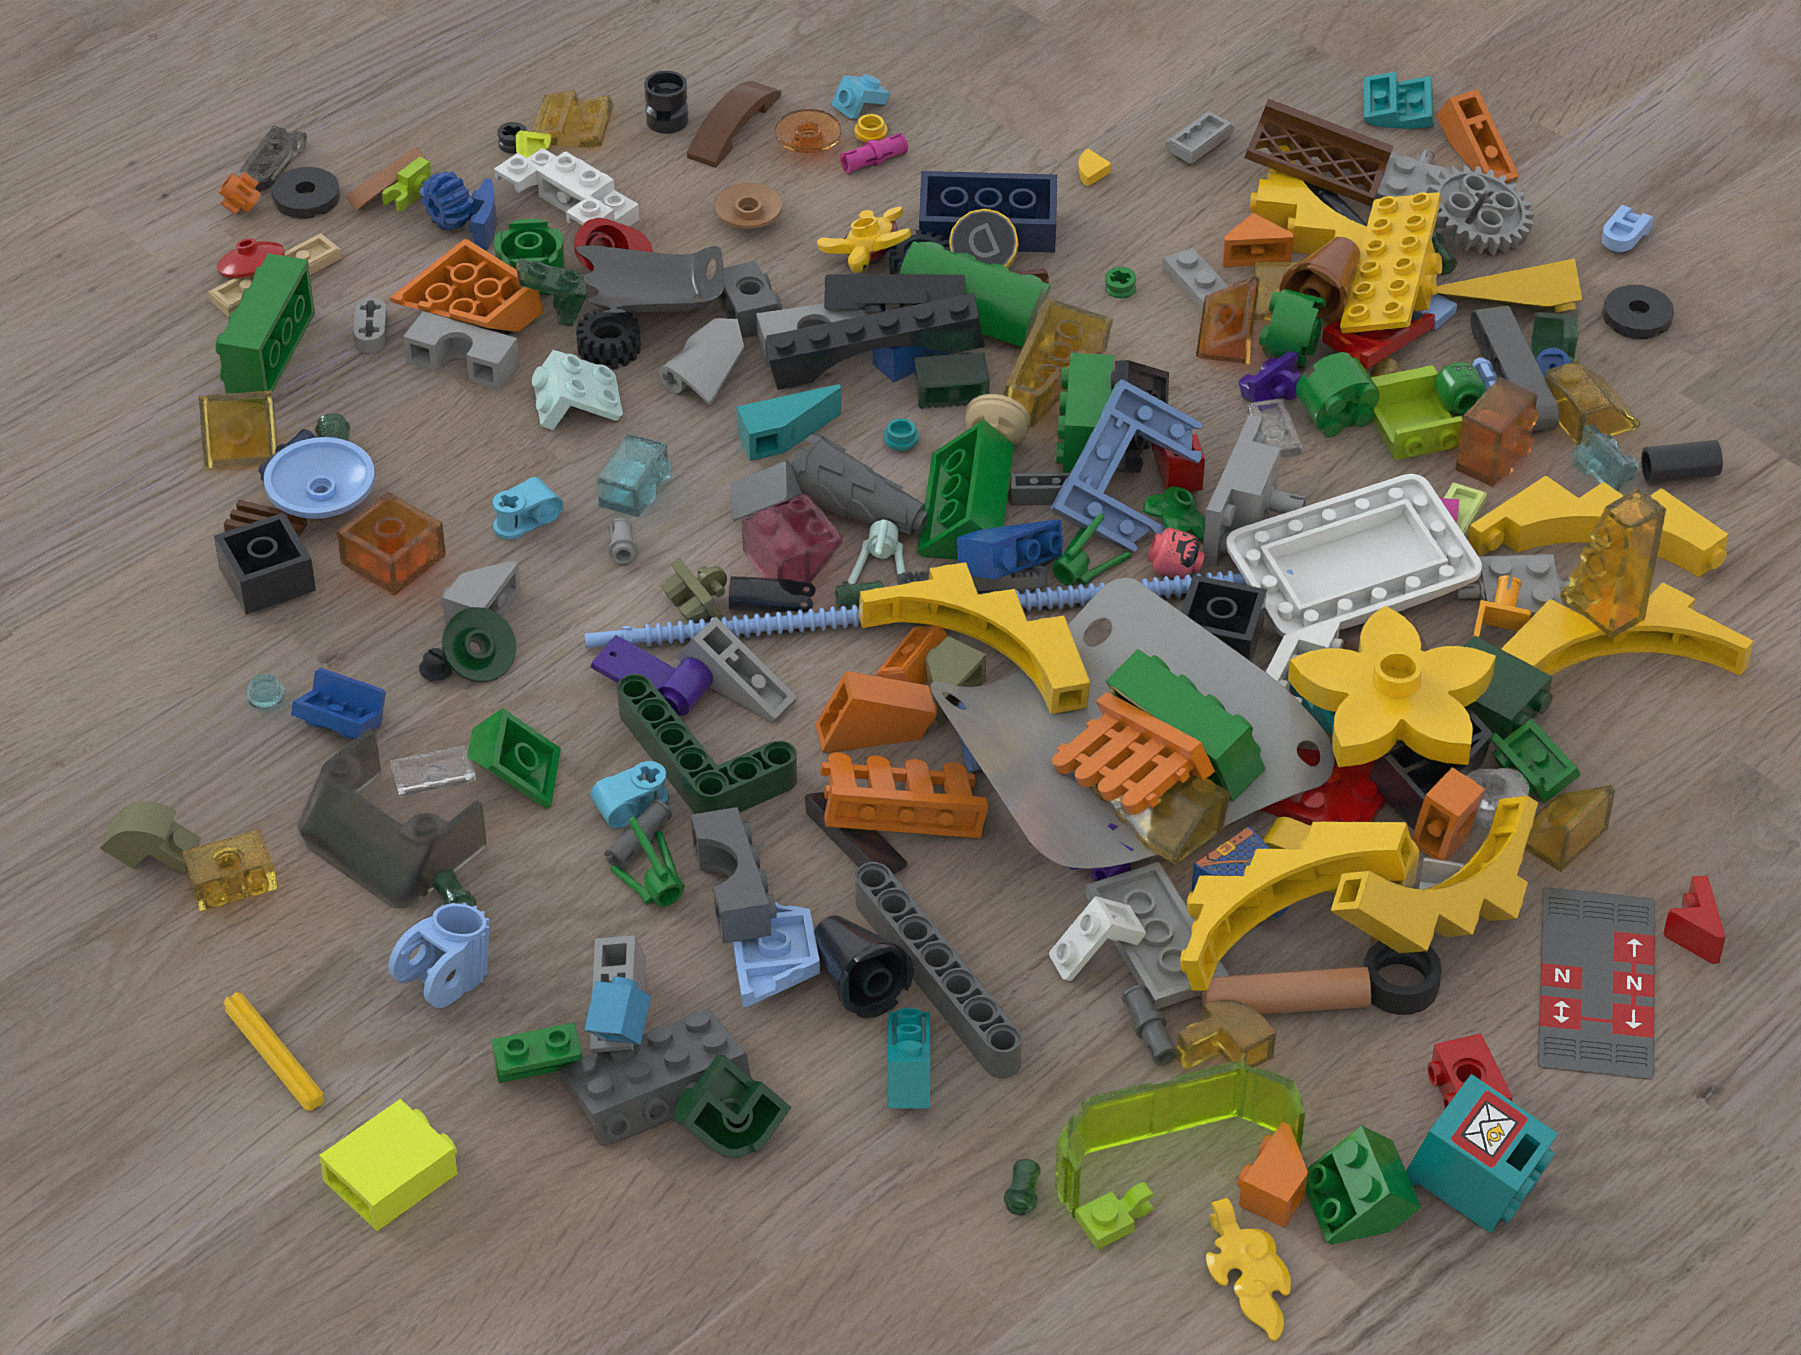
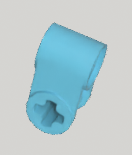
M529 478L523 483L509 490L499 492L494 496L493 509L497 513V518L493 522V531L496 536L502 539L514 540L520 538L525 533L556 520L563 510V500L540 478Z
M645 761L619 774L606 777L593 786L590 797L609 827L613 829L623 828L631 817L637 819L650 805V802L654 799V794H657V799L668 804L669 795L664 787L667 777L665 768L660 763ZM643 773H645L646 780H643Z

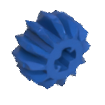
M444 171L440 174L437 173L429 177V180L423 182V187L420 188V194L423 197L421 203L425 205L426 213L431 216L432 222L434 224L437 223L440 229H447L449 231L454 228L458 229L471 220V216L475 213L472 205L474 200L470 197L469 189L464 186L463 180L457 178L454 172Z

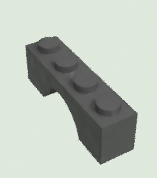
M738 807L692 814V841L700 870L719 872L730 877L713 887L715 919L723 944L771 936L770 919L777 917L776 905L773 894L766 895L769 890L765 870H758L760 869L758 848L756 845L750 846L753 844L749 822H742Z

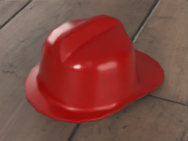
M599 217L590 219L582 224L574 240V250L577 259L582 266L590 271L594 270V266L586 257L577 252L576 248L578 246H604L653 252L651 242L640 231L610 219Z

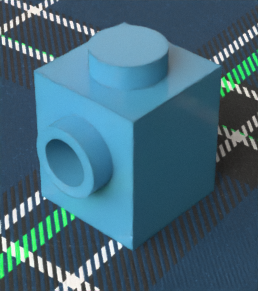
M613 977L612 983L595 981L584 1030L604 1041L641 1045L651 996L638 989L637 982L631 979Z

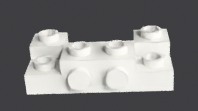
M542 148L528 158L517 153L494 168L495 179L499 181L504 178L511 182L518 193L538 184L539 197L566 212V222L570 224L576 221L582 225L586 221L598 217L610 219L629 227L639 221V204L615 191L614 179L566 151L556 156Z

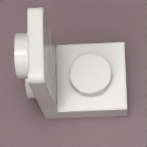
M1095 896L1050 950L1049 956L1062 979L1072 981L1107 938L1115 942L1120 940L1138 945L1147 933L1130 905Z

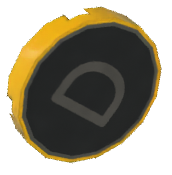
M989 209L970 211L961 217L953 227L949 240L951 252L968 253L973 255L978 261L987 264H1001L1007 268L1013 263L1019 246L1016 229L1011 221L998 211Z

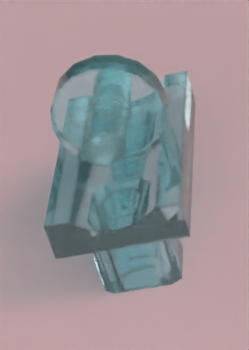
M1586 425L1583 430L1584 436L1582 441L1572 452V455L1576 458L1575 467L1581 474L1587 475L1591 473L1600 483L1605 482L1619 492L1624 481L1633 479L1639 468V462L1632 456H1625L1618 449L1617 441L1610 434L1604 435L1595 425Z

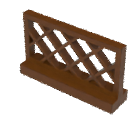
M1268 99L1244 158L1371 206L1394 146ZM1287 145L1291 151L1283 152L1279 146ZM1267 148L1272 154H1267L1256 149ZM1318 157L1322 163L1314 164L1310 158ZM1299 160L1303 166L1293 164L1291 161ZM1350 169L1354 175L1346 176L1342 170ZM1331 172L1335 178L1327 177L1322 173ZM1362 184L1367 191L1356 188L1354 185Z

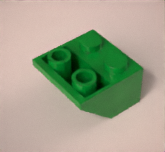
M1362 1125L1307 1168L1306 1193L1327 1243L1337 1244L1389 1233L1422 1208L1393 1140Z

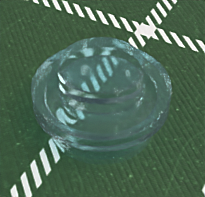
M271 674L255 676L251 679L246 689L248 703L257 709L274 708L285 697L283 684L277 677Z

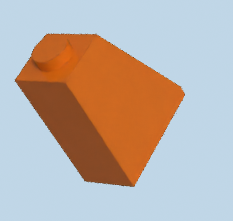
M845 671L815 723L822 752L831 753L921 740L929 725H932L936 719L937 706L933 702L928 685Z

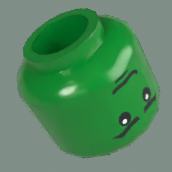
M1456 362L1444 367L1435 379V391L1444 408L1452 414H1471L1480 407L1486 397L1484 382L1476 368L1467 362Z

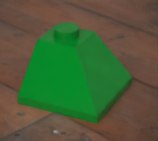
M501 708L474 727L471 732L467 758L545 809L551 806L561 748L504 708Z

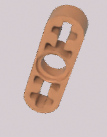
M414 147L346 196V199L355 211L360 210L382 195L385 188L397 183L398 172L418 157L426 159L418 147Z

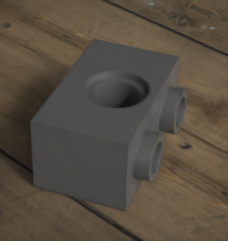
M756 261L724 268L725 287L718 299L728 319H738L742 338L757 335L756 313L782 310L781 300L778 294L773 295L770 279L767 273L762 274Z

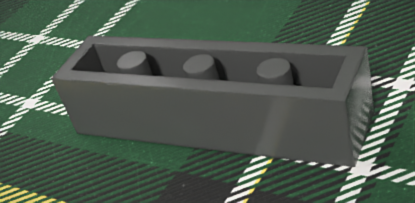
M1011 473V505H1052L1070 473Z

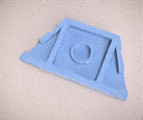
M775 902L777 917L770 919L771 936L732 942L742 1007H749L820 974V961L813 933L810 909L792 905L782 906Z

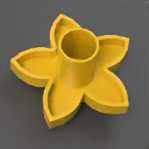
M1383 606L1370 616L1363 626L1360 635L1359 652L1341 648H1325L1306 652L1290 659L1288 681L1310 703L1325 710L1336 712L1332 735V751L1339 767L1362 765L1376 760L1388 753L1398 740H1403L1413 751L1426 758L1443 763L1468 765L1473 727L1470 716L1464 707L1475 702L1487 690L1493 677L1496 656L1475 648L1461 646H1443L1424 652L1421 650L1420 637L1415 627L1401 614L1387 606Z

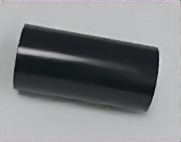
M1717 440L1644 447L1641 453L1643 477L1647 483L1719 476L1723 468L1721 447Z

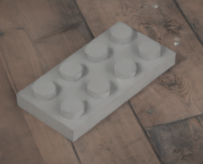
M1159 862L1086 885L1085 896L1089 902L1097 896L1130 905L1147 933L1138 945L1120 940L1118 942L1113 941L1138 985L1141 984L1146 987L1156 1010L1202 995V991L1191 990L1187 975L1182 972L1180 966L1181 952L1183 949H1187L1194 918L1189 916L1187 906ZM1219 961L1213 977L1229 976L1223 964Z

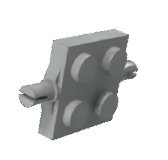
M1428 149L1422 150L1419 160L1392 153L1377 189L1375 199H1381L1386 196L1399 197L1415 195L1421 192L1426 193L1435 176L1439 177L1442 170L1448 173L1450 170L1439 165H1432L1435 157L1432 150H1430L1427 158Z
M1553 554L1479 556L1482 570L1478 584H1468L1456 590L1457 600L1479 599L1480 601L1494 602L1498 578L1509 575L1507 590H1510L1514 576L1522 582L1516 607L1530 610L1531 619L1549 599L1563 605L1562 596H1584L1585 584L1584 580L1562 581L1556 572Z

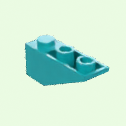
M840 384L737 406V433L749 460L752 461L783 454L841 415Z
M905 1007L897 1010V1012H889L888 1108H930V1012H921L917 1008Z

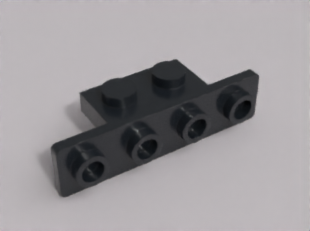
M827 274L825 276L824 307L826 310H864V313L869 315L965 295L966 279L964 275Z

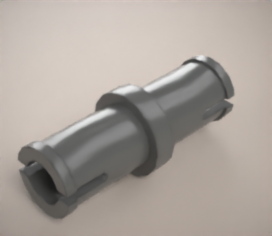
M653 799L650 805L637 818L651 844L654 841V834L672 817L670 807L660 799ZM630 822L625 825L624 833L604 853L610 865H616L622 870L627 867V864L642 849Z
M1140 984L1129 987L1123 992L1121 999L1126 1004L1134 1020L1133 1029L1136 1035L1144 1040L1156 1065H1165L1172 1062L1177 1057L1178 1050L1165 1029L1167 1021L1162 1012L1156 1011L1144 985Z

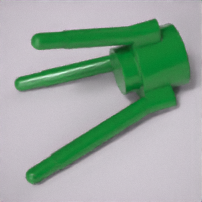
M1098 514L1086 530L1080 528L1064 553L1052 564V572L1062 584L1073 586L1078 581L1085 586L1093 577L1131 558L1132 554L1128 551L1088 570L1090 559L1082 548L1104 520L1103 514Z
M631 817L629 822L653 867L648 869L644 875V887L616 865L611 866V871L638 893L646 905L654 901L659 907L669 906L682 896L685 885L678 876L662 831L655 833L664 866L661 864L638 820L635 817Z

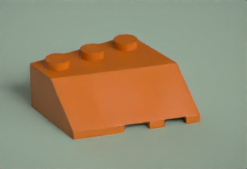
M466 238L390 297L391 302L486 328L520 332L544 313L538 285L535 281Z

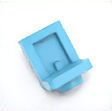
M863 74L862 77L843 75L832 101V106L850 119H857L864 103L886 105L891 93L880 86V80L871 75Z

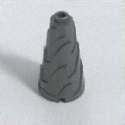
M813 433L805 440L813 444L809 451L800 447L791 464L802 494L787 501L814 511L819 509L842 517H850L869 525L884 519L894 523L898 527L899 532L907 535H913L915 531L919 533L923 531L929 518V513L925 511L926 505L904 492L902 486L874 472L872 468L846 453L845 448L824 436Z

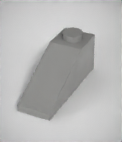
M717 617L711 620L693 637L677 656L680 662L685 658L700 660L710 669L713 675L711 689L770 722H773L797 698Z
M635 935L595 939L592 994L595 981L612 983L613 977L634 980L637 982V988L645 992L646 957ZM590 1033L589 1049L591 1053L633 1049V1044L604 1041Z

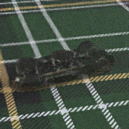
M274 125L243 164L240 173L245 172L257 180L259 183L255 189L259 192L267 190L283 173L298 151H304L307 144V134L297 130L293 133L287 132L284 127Z

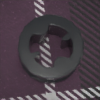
M508 122L501 125L497 130L500 150L506 153H517L516 134L520 130L527 131V128L518 122Z

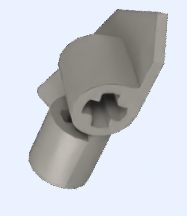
M715 318L690 336L683 351L659 369V377L663 385L675 394L690 386L707 405H711L744 351L738 319Z

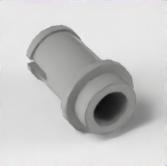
M616 518L613 520V523H609L608 527L611 539L608 553L615 562L626 564L634 559L638 548L632 536V523L626 518Z

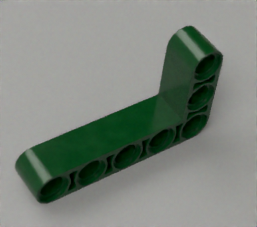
M630 674L624 676L618 682V708L621 720L654 762L660 763L665 768L666 778L694 814L738 807L740 813L788 792L797 784V751L791 743L773 741L717 765L646 676Z

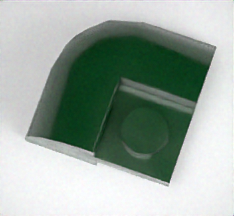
M716 1055L694 1088H686L674 1111V1121L711 1151L723 1157L739 1158L752 1152L757 1153L769 1141L792 1107L762 1081H754L725 1055Z

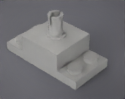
M1248 415L1206 509L1203 552L1205 553L1204 564L1217 566L1222 553L1228 554L1226 542L1228 535L1232 531L1269 519L1272 511L1284 514L1306 507L1307 496L1277 490L1281 448L1266 445L1267 435L1262 433L1263 418Z

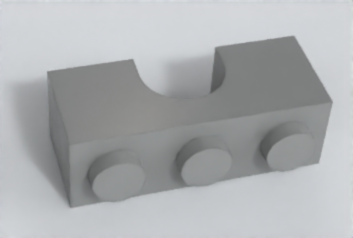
M824 303L756 313L757 341L765 366L770 367L766 342L767 335L864 316V310H826Z
M422 311L403 336L407 364L438 372L443 364L450 360L465 359L467 360L469 382L496 390L503 388L519 366L517 338Z

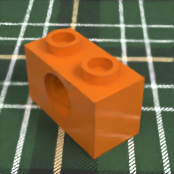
M1452 767L1425 795L1412 836V840L1416 843L1419 850L1431 858L1447 861L1469 838L1485 789L1472 778L1463 775Z

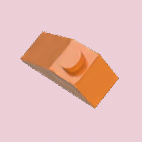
M1476 89L1449 98L1436 115L1449 144L1473 171H1475L1476 166H1480L1484 174H1487L1491 169L1494 172V177L1497 179L1500 176H1506L1504 183L1518 179L1519 174L1479 90Z

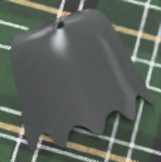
M578 246L576 248L577 252L586 257L594 266L592 272L580 276L578 281L598 290V294L588 298L587 301L609 307L610 310L601 311L604 313L694 311L711 304L722 294L725 287L722 251L718 246L708 247L692 254H664L604 246ZM714 259L716 261L715 274L711 280H708L706 276L709 262ZM697 294L701 295L702 299L699 301L694 300V297Z

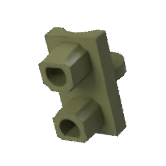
M680 558L671 563L676 574L660 586L674 605H677L690 594L693 596L678 607L686 621L689 623V620H693L697 624L700 622V619L706 620L708 617L710 619L717 617L721 621V618L724 616L714 605L715 601L711 596L721 597L725 593L724 586L727 582V574L723 569L717 566L709 568L702 566L698 569L697 573L699 576L696 578Z

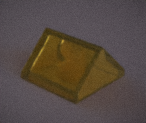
M272 391L198 396L204 468L263 464L275 454L277 447V423Z
M1612 785L1563 793L1556 796L1534 816L1533 826L1530 830L1525 850L1559 872H1562L1608 829L1615 795Z

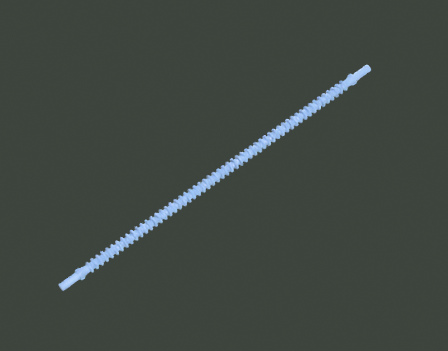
M1231 570L1227 572V575H1223L1221 571L1217 572L1216 576H1212L1210 572L1206 574L1208 578L1248 585L1241 573L1233 574ZM1287 570V573L1293 574V570ZM1189 574L1185 575L1184 579H1180L1176 575L1174 580H1169L1168 576H1165L1163 581H1159L1157 577H1154L1152 582H1148L1144 578L1141 584L1159 597L1165 595L1166 599H1170L1171 595L1175 594L1177 598H1180L1183 593L1187 595L1192 578ZM1101 582L1099 587H1094V584L1090 583L1088 588H1084L1082 584H1079L1078 589H1073L1072 585H1069L1067 590H1062V587L1058 586L1056 591H1052L1050 587H1047L1045 592H1041L1039 588H1036L1035 593H1030L1029 589H1026L1024 594H1019L1018 590L1015 591L1022 608L1030 612L1032 607H1036L1038 611H1041L1042 606H1047L1048 610H1051L1053 605H1058V608L1062 609L1064 604H1068L1070 608H1073L1075 603H1079L1080 607H1084L1085 603L1089 602L1105 584ZM852 605L850 610H846V607L842 606L839 611L831 607L828 612H825L824 608H820L817 613H814L813 609H809L806 614H803L802 610H798L796 615H792L791 611H787L785 616H782L780 612H776L774 617L766 613L763 618H760L758 614H755L752 619H749L748 615H744L741 620H738L737 616H733L730 621L726 617L721 618V622L737 638L739 634H744L748 638L750 633H755L759 637L761 632H766L770 636L772 631H777L781 635L783 630H788L792 634L794 629H799V632L803 633L804 628H810V631L814 632L815 627H821V630L825 631L826 626H831L835 630L837 625H842L846 629L848 624H853L857 628L859 623H861L859 609H857L856 605ZM700 619V622L697 624L693 620H689V623L686 625L682 621H678V625L673 626L671 622H667V626L662 627L658 622L654 628L650 627L647 623L645 628L637 629L624 626L622 630L584 633L586 648L606 647L615 635L633 645L646 643L648 647L651 646L652 642H657L661 646L663 641H668L672 645L674 640H679L683 644L685 639H690L691 641L708 623L704 619Z

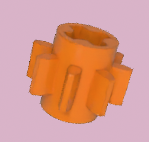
M242 172L240 177L231 173L218 191L224 197L220 204L234 214H237L239 209L248 213L261 195L255 189L259 182L245 172Z

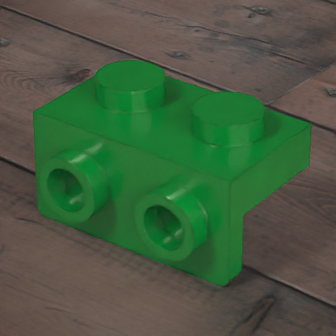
M1532 718L1504 740L1497 733L1493 734L1491 741L1496 750L1492 752L1495 760L1505 771L1512 768L1518 775L1514 778L1526 795L1531 796L1535 793L1544 804L1581 776L1576 765Z
M574 1022L492 1039L494 1065L498 1083L556 1072L558 1068L582 1059V1049Z

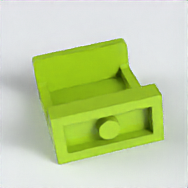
M1433 365L1371 377L1380 393L1379 401L1373 410L1375 416L1372 421L1394 460L1462 447L1465 421L1462 416L1452 418L1450 413L1444 408L1434 388L1438 373Z

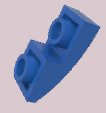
M485 178L479 189L474 190L471 196L474 200L472 205L475 213L471 217L469 230L470 233H473L474 244L487 251L495 234L497 217L492 179Z

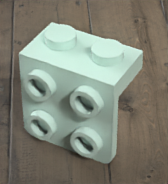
M552 350L543 365L537 367L534 371L532 386L535 389L536 409L538 410L542 427L554 430L570 406L614 421H618L623 415L616 375L607 366L596 365L579 359L573 354Z

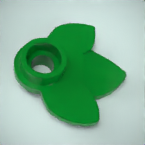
M1169 487L1163 494H1152L1146 498L1143 506L1144 513L1154 517H1161L1166 529L1174 528L1186 533L1190 532L1199 541L1204 543L1206 518L1197 510L1196 501L1188 490L1179 487Z

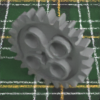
M1463 165L1461 172L1454 166L1451 167L1449 173L1442 170L1439 177L1435 176L1426 192H1439L1442 200L1434 227L1443 228L1440 236L1446 237L1451 235L1454 237L1452 240L1453 245L1462 242L1466 251L1471 246L1476 247L1478 254H1482L1484 248L1488 249L1491 255H1495L1497 249L1506 254L1510 247L1516 250L1520 243H1524L1534 223L1531 221L1534 212L1529 210L1532 203L1523 201L1526 195L1525 192L1514 191L1517 186L1516 183L1507 185L1504 183L1506 176L1503 175L1497 179L1494 177L1493 170L1490 169L1487 174H1484L1480 166H1476L1474 172L1470 171L1466 165ZM1489 195L1490 197L1488 202L1483 204L1475 220L1471 224H1468L1470 218L1477 213L1482 201L1486 198V196Z

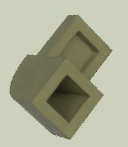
M141 801L125 806L111 819L100 849L131 868H134L145 857L151 855L183 875L191 868L202 838L173 821L176 810L160 803Z

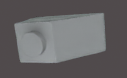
M508 561L460 573L454 583L445 588L441 597L445 624L447 625L449 620L458 612L472 607L487 608L501 616L520 591L518 563Z

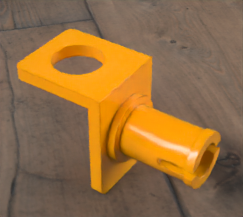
M1509 575L1498 578L1494 602L1480 601L1473 636L1475 635L1479 638L1482 624L1519 631L1530 620V610L1516 607L1519 591L1522 586L1520 579L1513 576L1510 590H1507Z

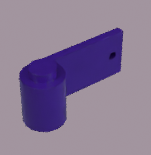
M617 635L592 661L590 667L616 683L624 676L630 674L646 676L678 716L688 714L713 683V675L710 669L700 660L685 658L674 668Z

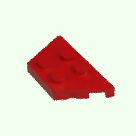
M1424 313L1422 318L1411 320L1410 325L1404 328L1353 333L1341 332L1340 323L1342 318L1323 328L1322 342L1339 353H1349L1351 358L1356 356L1363 367L1369 369L1434 328L1435 314Z

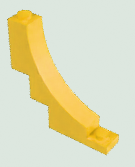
M1544 476L1472 523L1469 529L1468 542L1478 557L1483 556L1489 551L1496 550L1502 543L1516 553L1536 547L1562 543L1610 544L1660 557L1684 568L1699 578L1709 570L1717 569L1722 565L1727 556L1726 545L1729 534L1662 488L1640 503L1635 504L1605 482H1602L1578 498L1548 476Z

